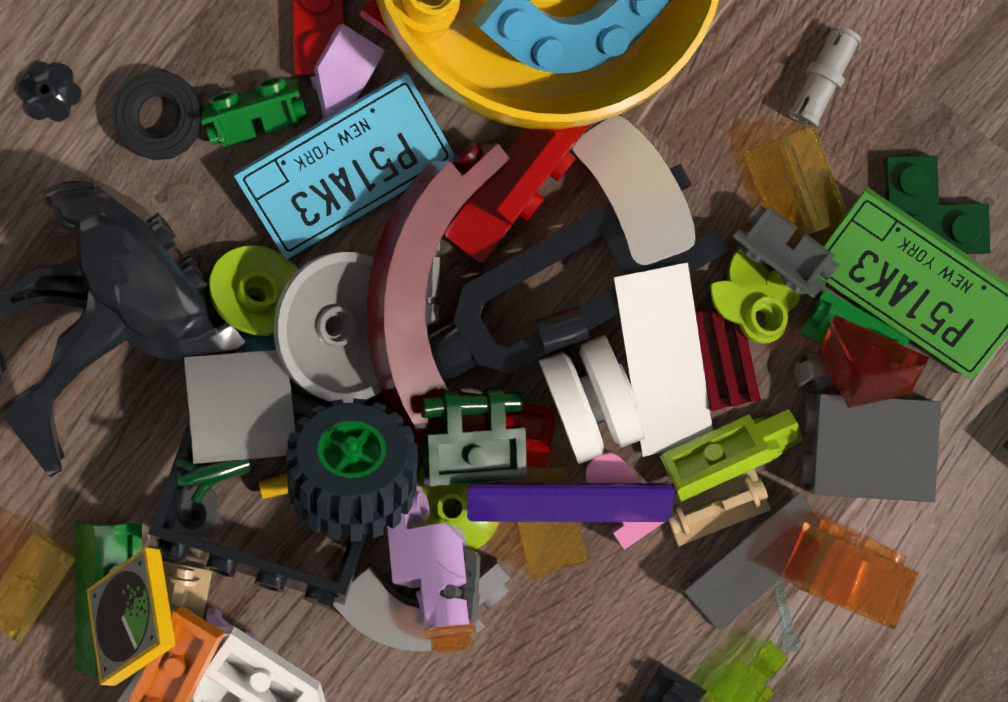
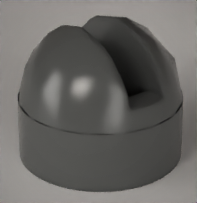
M809 352L807 358L801 356L797 359L794 366V379L799 392L806 394L826 390L836 383L833 366L824 354Z

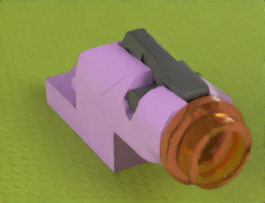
M417 486L416 496L413 497L409 513H401V523L392 529L387 526L392 582L410 588L420 587V591L416 592V596L424 621L425 640L431 641V651L433 653L468 650L472 648L471 637L476 635V621L479 618L481 558L477 552L467 548L466 537L461 528L447 523L426 526L425 521L429 519L430 513L429 503L426 495L422 492V487Z

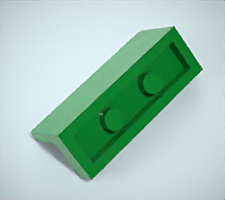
M86 521L75 522L76 669L94 678L99 677L87 589L142 550V523L95 524Z

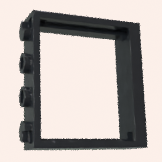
M291 390L295 425L302 417L311 419V410L320 405L325 409L331 408V402ZM188 421L148 532L151 545L157 546V549H160L161 556L174 561L185 562L187 556L207 562L205 566L207 570L222 576L234 577L237 571L256 577L254 584L270 591L283 593L284 588L288 587L304 592L303 599L318 606L332 608L334 602L345 605L368 533L362 534V541H350L349 538L336 581H332L172 531L188 485H176L175 479L177 476L190 473L176 467L175 463L178 458L193 462Z

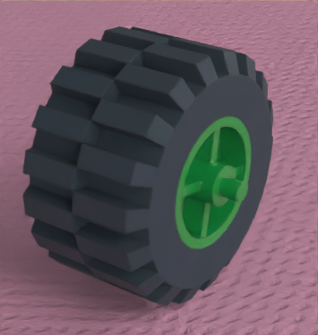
M354 398L353 404H344L343 399L331 401V408L325 409L320 405L312 409V418L302 417L296 424V433L291 432L287 441L288 496L290 504H295V514L301 521L308 519L309 528L316 533L323 529L328 530V538L339 540L342 534L350 535V541H362V534L370 533L372 538L383 535V526L387 525L392 529L401 523V513H409L413 497L416 496L418 451L410 426L403 427V418L396 412L389 415L386 414L385 405L375 402L372 407L366 406L365 399Z

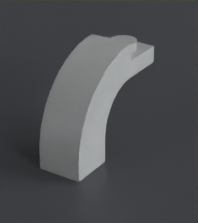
M498 558L486 567L479 577V605L483 604L486 609L491 608L509 591L505 583L511 579L510 572ZM372 563L353 579L345 605L333 603V606L363 635L385 646L399 650L432 651L451 647L469 639L486 627V619L479 612V618L474 629L432 634L431 631L425 632L419 602L398 593Z

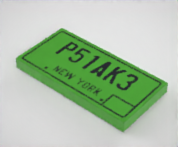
M867 186L822 245L834 254L832 260L839 264V267L828 281L819 275L822 280L970 380H973L1008 336V282Z

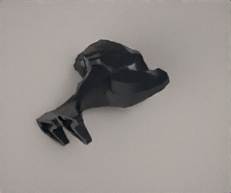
M92 179L90 181H65L43 190L46 205L54 209V220L63 229L76 233L77 256L62 264L38 265L13 285L0 291V322L2 318L22 308L40 303L65 304L84 309L80 318L59 335L51 364L41 379L1 406L2 413L8 423L50 477L62 471L61 460L65 458L54 421L55 400L81 371L103 355L128 341L142 352L155 357L184 361V357L232 354L246 342L241 331L231 326L224 319L217 322L212 320L203 290L207 286L204 280L206 276L189 253L181 257L173 247L176 245L173 239L176 235L162 215L157 212L151 217L140 204L114 188ZM0 348V380H2V372L7 369V365Z

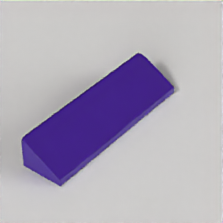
M475 482L467 485V518L472 522H666L670 518L675 488L667 483Z

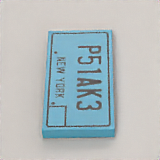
M404 72L234 172V177L285 260L407 190L413 180L431 161H451L453 163L455 154L409 74Z

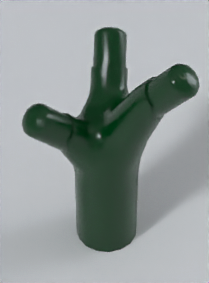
M178 458L175 463L176 467L190 472L177 476L175 479L176 485L199 484L191 497L195 503H200L207 491L215 484L250 473L248 459L193 464L191 461Z

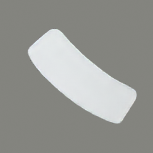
M619 115L604 120L581 136L572 148L573 152L592 172L611 202L625 233L633 259L641 265H648L690 249L695 242V228L687 201L669 167L649 140L628 120Z

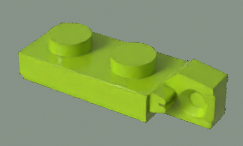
M790 409L766 420L764 417L752 419L749 414L663 453L660 458L682 502L772 461V459H776L783 451L803 441L799 425Z

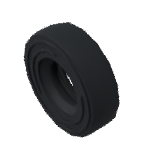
M163 70L143 72L128 80L117 93L112 110L114 128L121 142L136 155L151 160L173 159L188 151L199 137L202 127V103L195 89L179 75ZM162 96L173 102L177 110V119L170 131L154 135L148 133L140 123L139 113L142 105L148 99Z

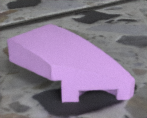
M344 24L336 27L314 67L315 76L310 77L313 89L317 90L324 116L322 121L355 102L385 51Z

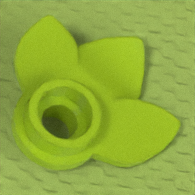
M741 248L733 255L728 265V281H718L710 285L712 302L718 313L724 319L739 324L743 334L749 340L758 344L774 342L783 335L788 322L787 313L798 304L801 294L790 289L782 281V274L776 269L769 272L764 264L752 260ZM757 312H761L766 318V326L764 328L760 327L757 323Z

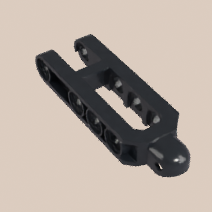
M681 163L670 168L681 191L693 185ZM610 202L463 286L454 320L428 336L432 356L442 379L448 380L459 376L476 365L514 374L547 355L538 331L510 347L496 344L480 317L483 305L492 298L519 285L531 276L565 259L570 254L603 237L624 275L687 262L690 274L730 250L719 230L716 229L695 241L690 249L665 258L645 269L643 265L633 259L625 233ZM616 287L579 307L587 331L620 313Z

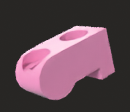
M603 452L601 456L588 460L585 467L587 483H639L624 460L612 452ZM620 522L611 530L625 550L664 522Z

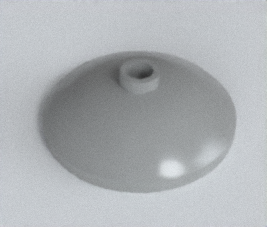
M333 252L319 256L306 263L291 277L278 300L274 317V341L280 362L295 384L316 398L330 402L343 399V403H353L354 398L366 400L382 391L376 378L367 332V294L374 260L371 256L356 252ZM332 317L335 327L333 332L328 334L325 324Z

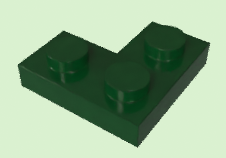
M937 155L887 157L884 159L885 199L967 255L991 253L989 203L939 205Z

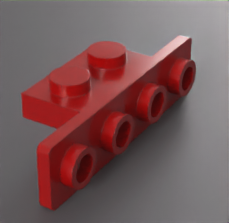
M591 124L565 129L524 128L506 151L510 159L475 191L445 230V236L479 263L485 262L519 216L527 222L545 199L538 192L546 181L552 177L558 182L576 159L569 153Z

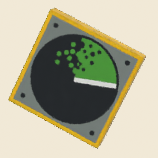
M143 548L87 589L100 685H118L176 646L160 549Z

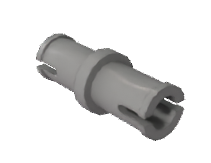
M832 25L831 32L816 62L809 63L805 71V75L808 78L788 113L797 122L805 125L808 120L809 127L817 128L834 91L841 90L845 82V78L842 75L857 45L862 40L856 32L845 27L842 33L841 25Z

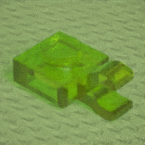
M770 640L748 665L735 656L707 686L704 697L710 702H766L774 694V691L765 681L775 675L788 659L785 657V653Z

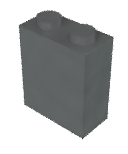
M813 393V403H806L803 413L804 433H811L810 451L809 453H802L801 483H807V492L813 495L935 502L941 402L920 399Z

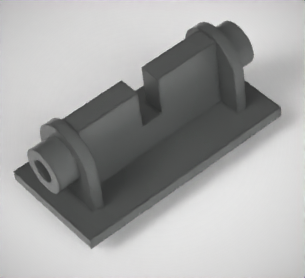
M759 204L747 220L749 222L733 236L742 244L741 249L748 257L761 264L768 263L782 274V281L790 289L799 294L807 293L812 298L827 283L819 275L828 281L839 267V264L832 260L834 254L807 234L804 235L796 247L789 244V239L798 227L771 206L765 209Z

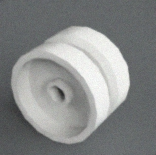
M605 335L581 344L579 355L586 373L584 377H578L570 356L563 351L539 360L578 464L601 456L603 453L604 444L597 426L598 422H605L612 441L621 448L645 439L635 409L638 405L622 364H618Z

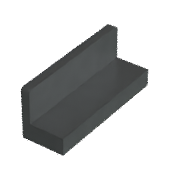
M793 489L790 490L770 507V511L763 513L680 584L685 593L717 629H722L829 538L830 532L811 511L813 508L799 492Z

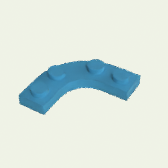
M488 0L472 21L522 63L545 72L574 73L592 69L623 54L648 29L672 0H601L589 11L573 17H553L538 9L529 0Z

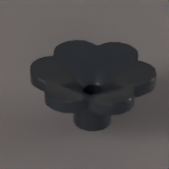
M39 62L31 67L29 78L23 80L18 88L19 96L27 102V113L31 118L44 120L49 117L55 122H63L69 118L71 107L78 104L82 98V90L73 82L74 73L69 66L57 64L51 67L47 63ZM49 86V92L44 94V88Z

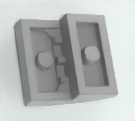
M276 350L184 357L193 464L286 456V451H288L287 441L290 433H295L290 378L283 368Z

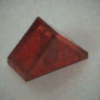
M837 315L834 316L818 352L848 408L911 395L929 357Z

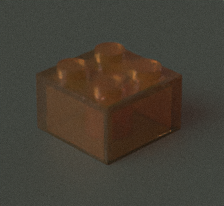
M825 519L821 520L819 527L805 522L782 577L806 593L895 629L919 572L904 565L908 556L870 538H867L865 545L862 546L858 544L861 538L860 535Z

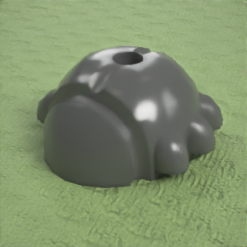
M192 486L190 490L187 489L173 531L201 540L203 537L211 539L215 534L214 527H221L223 524V519L218 513V509H220L219 498L214 490L209 489L201 502L195 503L191 497L196 491L197 486ZM195 511H199L201 514L198 520L193 516Z

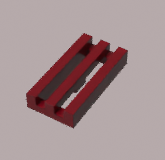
M716 308L696 312L710 410L715 411L730 406L760 401L761 398L748 339L741 331L739 324L732 322L747 391L741 394L738 391L722 316ZM711 319L728 396L723 398L719 397L703 321Z

